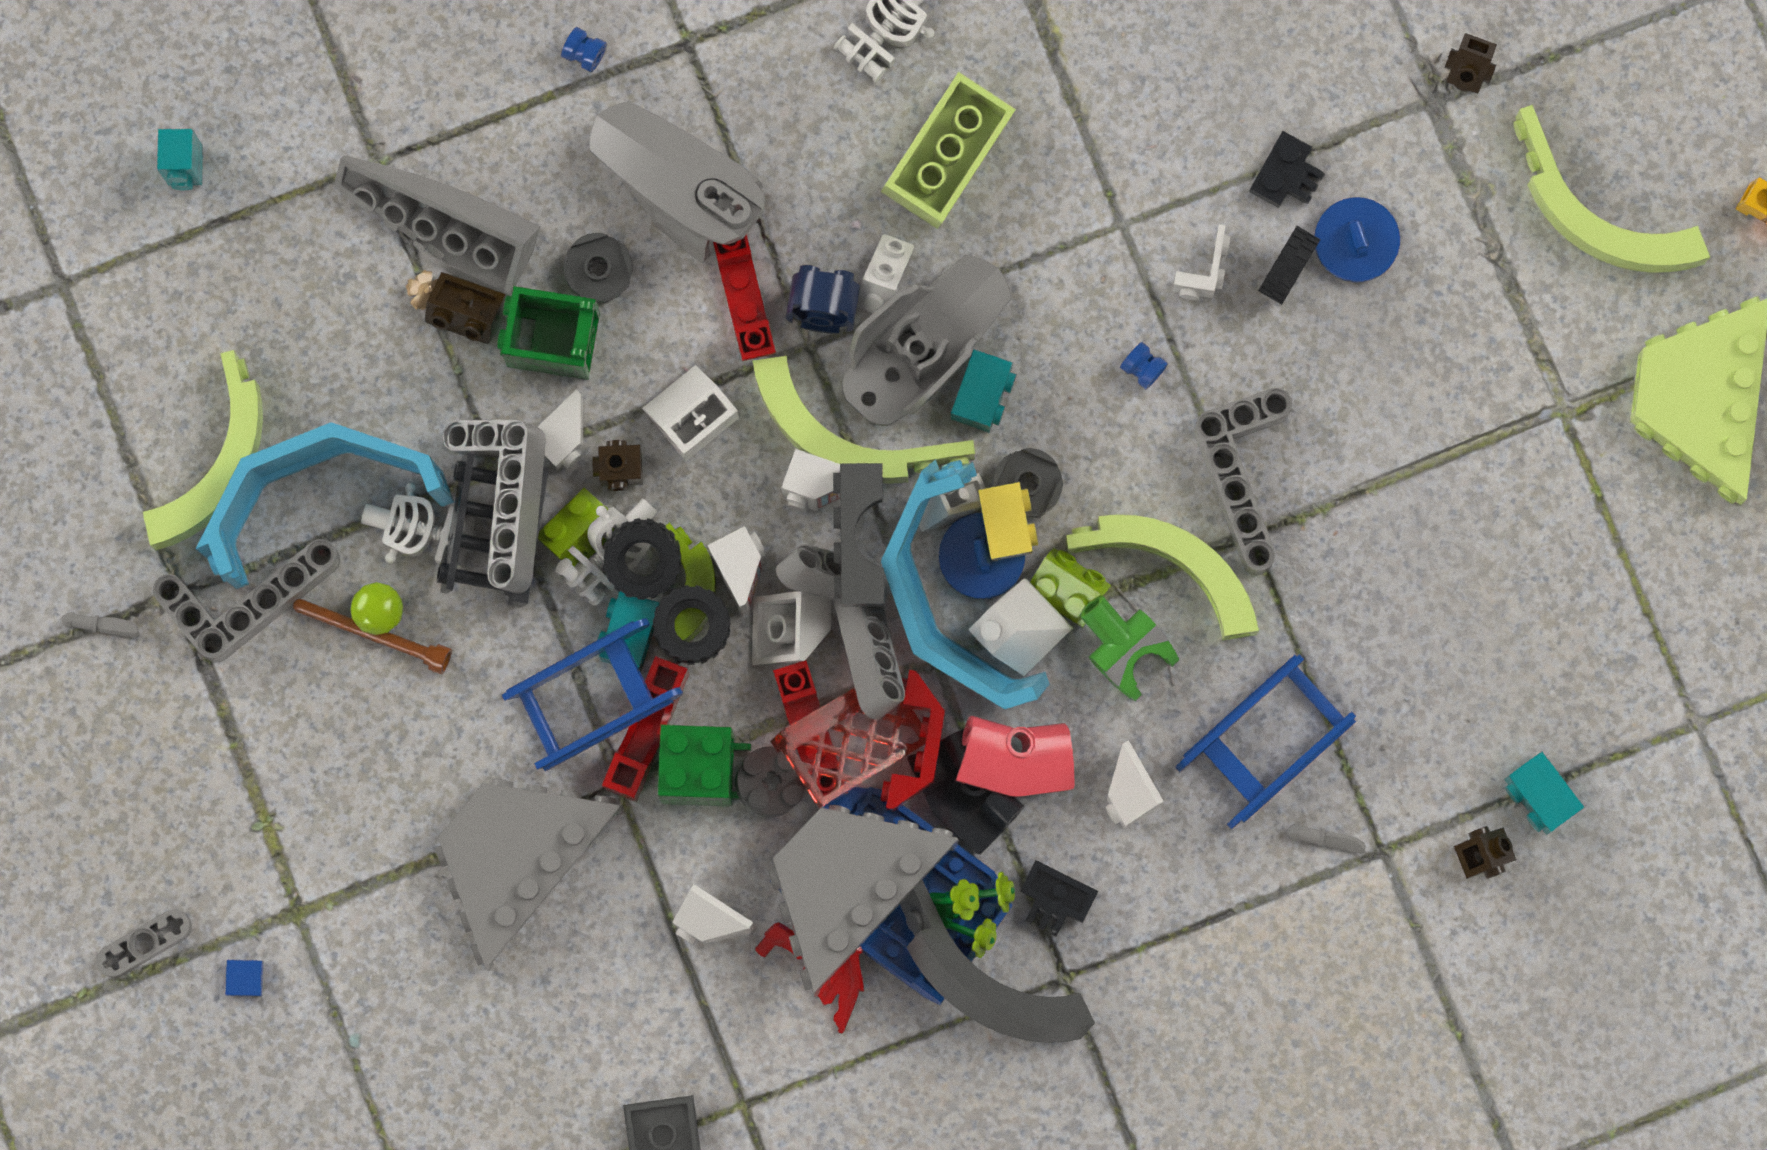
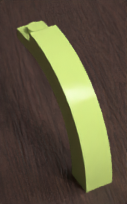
M234 350L220 353L230 397V420L226 440L214 465L196 486L175 501L143 512L149 543L155 551L175 545L207 527L240 459L258 452L263 425L260 386L255 380L244 382V379L249 378L245 358L239 359Z
M1137 515L1098 516V530L1093 531L1092 526H1084L1072 529V534L1066 535V549L1070 554L1105 548H1131L1143 550L1167 559L1186 572L1205 593L1218 619L1222 641L1256 636L1258 634L1259 628L1254 609L1239 578L1216 551L1188 531L1154 518Z

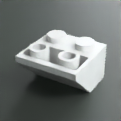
M696 365L642 408L685 461L689 460L739 419L738 410L718 386Z

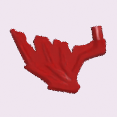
M774 923L764 933L765 937L755 947V951L764 958L775 946L782 947L794 955L789 940L790 936L795 935L794 931L783 923ZM861 946L820 988V993L817 995L823 1005L832 1004L837 994H839V1009L835 1013L833 1020L839 1028L838 1032L841 1034L845 1031L859 992L865 991L859 961V954L863 952ZM801 956L796 957L797 960L802 959Z

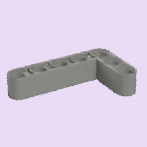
M1271 388L1208 410L1199 416L1194 429L1195 439L1241 563L1248 573L1256 576L1263 575L1269 571L1275 559V551L1234 440L1280 424L1286 420L1291 411L1292 398L1287 391L1281 388ZM1270 399H1279L1284 404L1285 410L1278 414L1272 413L1268 410L1266 402ZM1238 410H1245L1252 416V422L1248 425H1241L1234 419V413ZM1208 421L1214 422L1218 425L1220 433L1216 436H1207L1203 433L1201 425ZM1220 453L1226 454L1230 457L1232 465L1225 469L1219 468L1215 465L1213 457ZM1232 485L1238 486L1242 489L1244 497L1238 501L1230 500L1225 494V489ZM1245 517L1250 518L1254 521L1256 529L1251 533H1244L1239 530L1237 521ZM1253 550H1262L1267 555L1268 561L1264 565H1255L1249 559V553Z
M520 420L452 421L445 427L442 434L443 444L448 450L462 455L473 453L475 454L474 458H499L487 576L490 584L496 588L515 594L523 593L530 587L533 577L546 444L545 434L540 428Z
M314 540L216 620L209 614L187 585L175 575L166 574L159 577L154 583L153 595L200 654L211 662H222L293 606L297 599L303 598L335 572L340 564V555L334 545L328 540ZM321 549L331 551V558L324 565H318L314 562L315 554ZM292 572H303L304 580L301 585L297 587L288 586L287 579ZM170 584L178 585L179 593L177 597L172 600H165L163 598L164 589ZM265 594H276L277 601L272 608H261L260 601ZM193 610L200 611L201 619L199 623L192 627L186 626L184 619L188 612ZM240 615L249 616L250 623L245 630H234L233 623L236 617ZM212 637H221V649L216 653H208L206 650L208 640Z
M807 544L798 546L777 565L776 574L779 580L790 589L833 599L860 708L869 718L879 720L905 698V690L884 607H841V599H834V577H841V564H834V552Z

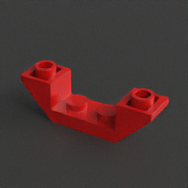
M747 234L743 239L727 245L713 242L742 362L776 354Z
M801 661L773 670L814 804L848 794L807 661Z
M909 670L908 678H901L905 690L904 708L930 712V717L923 716L920 737L926 738L924 752L917 751L914 767L915 772L921 773L920 778L892 773L891 781L883 782L881 802H887L886 811L894 812L932 785L935 778L945 710L915 670Z

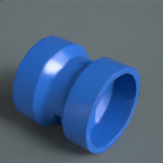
M575 27L563 46L561 57L570 62L578 61L583 69L592 73L599 65L606 51L607 42L599 38H589L586 31Z
M1140 342L1126 357L1120 368L1127 374L1137 376L1138 384L1147 390L1163 373L1168 363L1161 357H1153L1150 353V348L1145 343Z

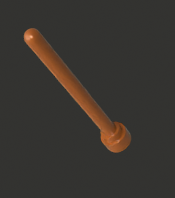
M297 599L293 603V609L298 613L424 660L423 664L427 665L428 669L442 675L449 664L452 655V649L441 644L426 647L390 632L372 635L361 631L353 619L303 599Z

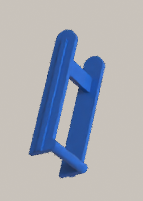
M647 618L636 622L632 621L507 689L502 694L504 701L520 697L548 755L534 763L537 770L543 768L544 771H548L667 707L673 703V700L683 695L681 687H677L653 699L625 642L626 639L650 626ZM606 651L634 710L560 749L535 698L533 690Z
M1300 654L1290 658L1183 755L1184 759L1175 766L1180 773L1199 755L1204 753L1249 802L1243 810L1227 823L1231 830L1241 821L1245 823L1356 723L1354 720L1356 715L1352 711L1344 718L1299 669L1298 666L1304 660ZM1288 676L1334 728L1265 789L1219 737Z

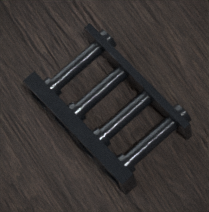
M467 453L462 457L461 461H456L453 472V481H458L446 559L445 563L440 562L437 572V583H441L440 593L447 594L453 590L454 582L504 591V594L509 596L508 605L523 607L528 604L530 587L523 593L515 594L492 586L487 574L456 569L460 548L489 554V539L462 535L465 514L493 519L494 505L467 501L470 481L496 485L497 471L473 467L475 454ZM543 467L535 555L549 473L548 467Z

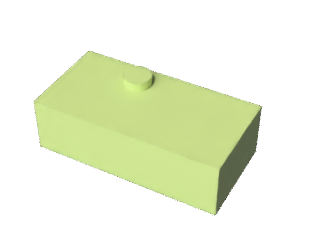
M958 72L882 188L881 193L938 229L1016 109Z

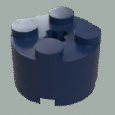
M801 265L799 272L792 276L786 319L793 324V318L801 321L800 328L819 333L836 334L839 333L840 327L847 326V332L853 330L860 292L859 284L854 281V274L846 270H835L834 273L823 272L816 266Z

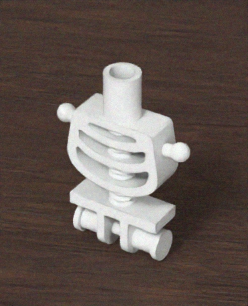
M870 0L867 4L866 15L869 25L874 32L869 37L851 23L848 27V34L857 40L858 43L854 46L847 40V36L843 35L836 42L833 49L843 53L846 56L845 60L849 64L854 60L859 62L860 65L857 70L860 73L865 71L876 83L884 75L886 68H881L874 60L879 58L890 68L895 64V57L881 47L884 40L894 46L908 47L916 41L920 33L924 34L926 38L934 36V30L925 27L927 14L919 8V5L924 0ZM884 1H887L893 11L889 13L883 4ZM876 8L883 18L881 24L876 21L873 15ZM905 20V21H907L908 23L913 24V25H909V24L903 23L902 21ZM897 30L906 36H897L892 34V32ZM866 48L870 52L864 58L860 53Z
M408 483L405 486L406 496L395 495L391 510L370 504L365 505L361 524L385 530L382 543L385 547L391 549L385 556L387 563H394L397 553L407 557L419 556L429 546L432 538L433 540L436 539V541L440 540L434 560L437 564H440V562L444 563L454 507H449L444 527L435 526L436 518L432 505L425 498L414 496L416 486L413 483ZM407 505L412 506V509H413V517H412V520H411V518H408V517H407V516H408ZM419 506L424 507L428 512L427 523L420 521L421 513ZM465 514L462 535L476 537L477 533L474 531L476 521L480 517ZM403 532H408L406 537L400 543H397L400 540ZM416 536H423L422 540L415 547L409 548ZM460 548L457 568L465 569L466 565L464 563L467 553H471L472 550Z
M643 498L626 517L614 507L608 510L604 506L597 507L596 513L600 517L592 522L588 529L590 545L597 555H594L591 558L592 560H588L580 551L572 546L568 551L579 561L574 567L572 562L565 558L556 566V572L566 578V584L570 587H576V593L581 597L586 596L591 605L599 604L604 598L605 592L595 587L600 581L611 591L615 589L613 583H610L601 572V568L603 569L604 552L606 544L602 547V536L608 540L612 536V527L618 529L626 521L631 522L637 518L641 520L652 519L657 514V510ZM637 543L628 549L625 555V562L629 569L636 567L642 558L650 560L653 557V552L649 550L650 544Z

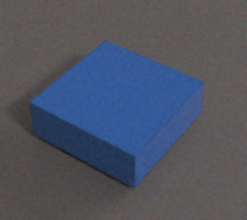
M227 960L225 995L262 996L264 961Z

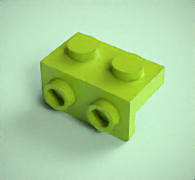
M584 487L539 531L538 540L559 560L568 558L575 567L579 561L568 550L574 546L588 560L596 552L590 545L588 529L592 522L600 517L596 513L597 507L606 506ZM603 536L601 540L602 545L607 541Z
M1055 548L1047 554L1030 581L1060 614L1082 628L1086 625L1079 616L1082 609L1093 599L1104 596L1111 587L1101 573L1093 569H1086L1076 562L1072 554Z

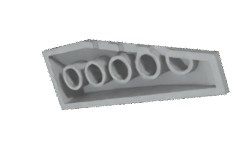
M343 156L340 159L334 182L335 188L366 211H375L386 221V226L394 232L399 229L414 241L412 245L421 252L427 250L440 260L438 264L447 271L472 283L506 295H512L513 287L517 285L533 254L541 226L479 197L438 181L353 157Z

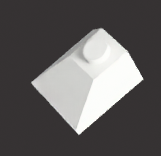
M1024 578L992 605L968 630L994 657L1021 675L1026 676L1073 627Z
M801 591L753 597L752 666L805 661L831 630V599Z
M1129 740L1121 746L1107 796L1109 805L1105 806L1114 825L1120 822L1123 829L1159 810L1164 802Z
M694 884L672 922L678 928L675 934L692 945L696 940L706 944L752 934L755 929V925L751 920Z

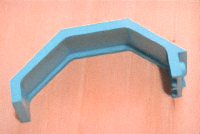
M330 422L241 458L196 550L208 559L215 576L220 575L223 582H228L234 588L239 589L249 585V581L237 551V538L262 490L269 483L341 454L352 453L421 475L427 492L441 507L454 503L444 472L429 455Z
M935 459L921 471L881 560L912 652L1003 709L1037 700L1050 685L1046 672L1022 679L1011 678L943 635L937 628L911 553V543L930 498L964 487V484L970 482L972 477L977 476L973 462L962 465L961 460H957L941 466L939 470Z

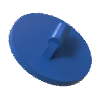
M1362 197L1346 198L1331 205L1320 217L1314 236L1321 239L1315 251L1323 267L1335 277L1348 282H1366L1378 278L1392 266L1400 248L1399 227L1392 214L1378 202Z
M982 513L970 514L954 522L944 534L939 548V565L945 580L960 594L974 599H991L1006 593L1020 578L1025 564V555L991 561Z

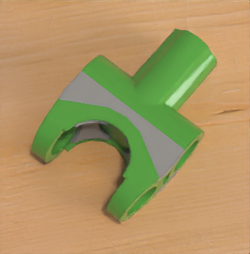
M1099 596L1088 603L1079 615L1103 643L1088 656L1089 659L1110 683L1133 701L1142 696L1136 687L1137 683L1133 675L1134 665L1140 657L1150 653L1158 654L1171 667L1179 661L1177 653L1165 634L1140 609L1125 622L1105 597Z

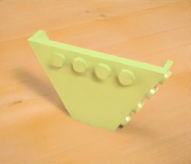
M1759 296L1742 302L1740 304L1741 309L1730 314L1727 309L1710 315L1708 317L1709 322L1697 326L1696 322L1683 325L1676 329L1677 335L1665 339L1664 334L1645 341L1646 347L1638 354L1630 422L1635 425L1634 430L1641 437L1649 441L1653 438L1663 446L1662 451L1665 455L1676 462L1682 460L1691 467L1689 471L1695 478L1704 483L1707 481L1711 482L1718 488L1717 493L1723 499L1732 504L1737 502L1740 505L1747 500L1767 333V299L1760 301Z

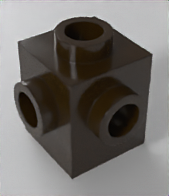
M1465 33L1459 49L1451 48L1444 67L1450 69L1446 82L1453 84L1461 91H1471L1479 94L1483 82L1490 84L1497 66L1491 63L1497 44Z
M610 440L606 442V446H598L599 456H592L593 477H599L601 486H608V491L628 490V485H643L642 450L640 444L627 445L625 440ZM617 463L622 464L619 468H613Z
M1488 826L1479 828L1468 833L1469 840L1454 846L1466 879L1483 873L1486 879L1495 877L1506 872L1504 865L1517 860L1513 852L1512 843L1507 837L1504 827L1494 831H1490Z

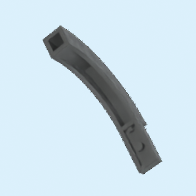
M923 880L900 903L906 917L907 926L915 936L907 946L913 960L931 985L950 1004L969 1018L998 1033L1017 1039L1044 1043L1068 1042L1081 1039L1095 1024L1081 993L1056 997L1027 994L999 983L978 969L967 959L950 937Z

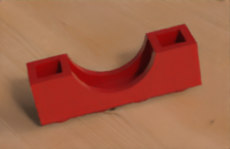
M655 656L645 683L654 699L677 687H681L683 691L690 674L688 668ZM680 697L673 700V703L629 726L620 747L614 754L602 786L605 790L634 802L638 801L660 748L661 725H669Z

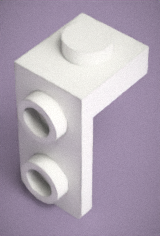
M1219 224L1217 229L1210 276L1176 271L1172 292L1179 293V297L1183 299L1199 300L1200 296L1213 298L1215 289L1222 290L1225 269L1219 268L1221 255H1228L1231 237L1224 235L1226 225Z
M882 235L861 284L858 308L874 313L897 292L898 285L913 253V244L888 235Z

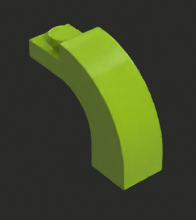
M670 522L666 524V528L675 534V539L680 544L681 564L686 574L685 585H689V587L702 586L703 589H710L716 595L714 567L702 541L692 549H689L688 546L692 544V541L683 528L680 526L674 529ZM685 609L676 617L675 631L682 640L690 642L705 626L708 617L699 609Z

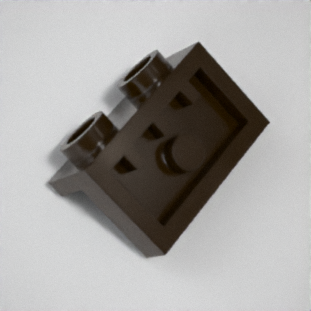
M441 272L426 303L425 322L437 329L465 336L472 341L489 344L492 338L493 326L504 305L506 294Z

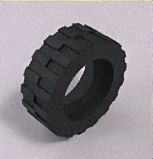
M1296 226L1258 291L1282 305L1321 239Z
M637 518L634 521L622 523L620 528H616L612 532L611 538L607 540L604 552V571L607 572L608 581L613 583L614 588L618 592L621 591L630 598L637 597L640 600H645V598L651 597L652 599L658 597V594L662 592L664 594L668 591L669 586L673 585L677 580V574H679L681 566L680 544L678 540L676 541L675 534L671 530L669 531L666 525L661 522H654L653 519L649 518L647 520ZM648 543L658 551L660 562L652 573L639 575L632 572L626 565V552L634 544Z
M685 585L682 586L683 588L673 589L669 595L664 596L660 600L661 603L654 612V635L659 647L669 658L672 657L676 662H685L688 665H695V663L700 662L703 664L712 657L714 659L719 655L718 652L725 648L726 641L731 632L730 617L724 602L710 589L705 590L702 586L698 585L696 587ZM688 608H696L703 611L709 620L707 634L696 642L682 640L677 635L674 627L678 614Z

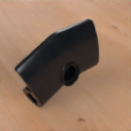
M963 729L940 741L934 783L922 792L933 814L976 854L981 855L1014 821L1025 806L1015 797L985 789L971 791L967 788L966 784L956 781L966 750V746L962 745ZM916 753L908 756L907 760L915 777L920 778L921 772L914 771Z

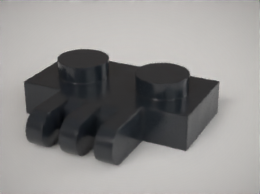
M1282 131L1249 192L1278 208L1287 194L1303 203L1309 204L1312 196L1302 191V187L1316 192L1319 185L1308 179V176L1310 175L1322 181L1325 173L1305 162L1313 148L1312 146Z
M1035 860L1020 890V893L1035 900L1025 922L1032 924L1038 912L1043 917L1037 928L1044 931L1049 919H1052L1056 922L1052 926L1050 934L1057 937L1066 916L1078 922H1084L1098 891Z

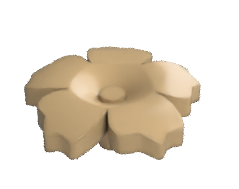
M423 270L415 276V280L409 279L406 285L408 295L414 296L410 304L416 310L426 309L427 300L438 280L432 281L431 271Z

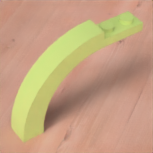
M1533 105L1519 109L1515 117L1516 121L1513 122L1514 130L1519 141H1525L1529 151L1526 153V160L1530 170L1538 174L1531 177L1527 186L1544 216L1569 242L1600 261L1633 271L1650 273L1675 272L1706 264L1710 255L1698 226L1665 234L1639 233L1612 225L1589 211L1578 201L1564 182Z
M787 356L752 360L757 386L763 403L779 430L798 450L838 464L883 463V483L885 484L908 483L907 469L914 468V472L921 473L935 459L938 465L961 460L962 465L968 464L969 460H975L973 440L904 450H877L850 443L827 430L806 409L794 388L788 368Z

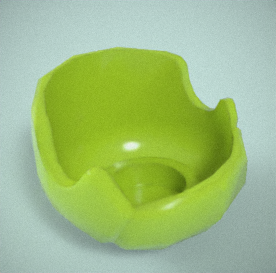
M379 582L364 585L355 593L352 599V619L363 632L372 635L388 633L402 619V599L398 592L390 585Z

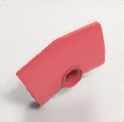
M975 716L968 718L962 736V745L966 746V750L956 781L1010 797L1074 789L1073 749L1070 731L1065 723L1013 728ZM1012 737H1016L1021 741V753L1012 748Z

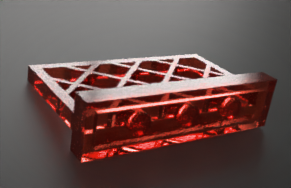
M854 687L783 729L770 742L777 753L781 751L784 753L820 809L923 747L926 738L920 737L922 723L913 709L904 708V700L897 705L896 716L887 713L881 718L882 720L894 723L892 738L875 734L877 720L871 719L869 732L852 728L854 714H864L860 708ZM846 720V725L839 724ZM900 725L911 727L919 740L913 744L899 741ZM832 729L844 733L841 748L824 744L827 730ZM850 735L867 739L864 755L847 750ZM819 736L818 742L812 740L815 737ZM873 741L890 745L888 759L881 760L870 757ZM802 745L816 749L814 765L802 762L795 749ZM896 747L903 749L896 753ZM822 751L840 756L837 771L819 767ZM846 757L863 762L861 775L855 777L843 773ZM869 764L875 765L873 768L868 770ZM818 774L835 778L833 792L826 796L822 794L816 784ZM841 780L848 782L841 786Z

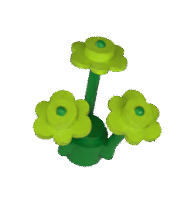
M999 872L996 879V889L979 890L976 884L969 883L966 879H961L958 886H953L950 892H931L929 895L945 928L974 938L972 951L975 952L976 957L982 958L986 950H991L996 942V924L991 919L986 918L982 925L973 930L954 923L952 920L958 918L959 915L963 920H971L974 911L979 909V898L998 896L999 906H1001L1003 913H1007L1009 911V903L1015 899V889L1013 882L1009 881L1004 872Z

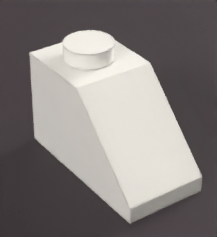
M577 390L538 426L544 432L546 438L544 459L558 473L564 467L567 470L570 469L582 456L579 452L583 449V398Z
M977 473V476L972 477V480L965 483V486L931 497L919 524L921 532L944 527L964 516L982 510L978 490L986 489L980 474Z

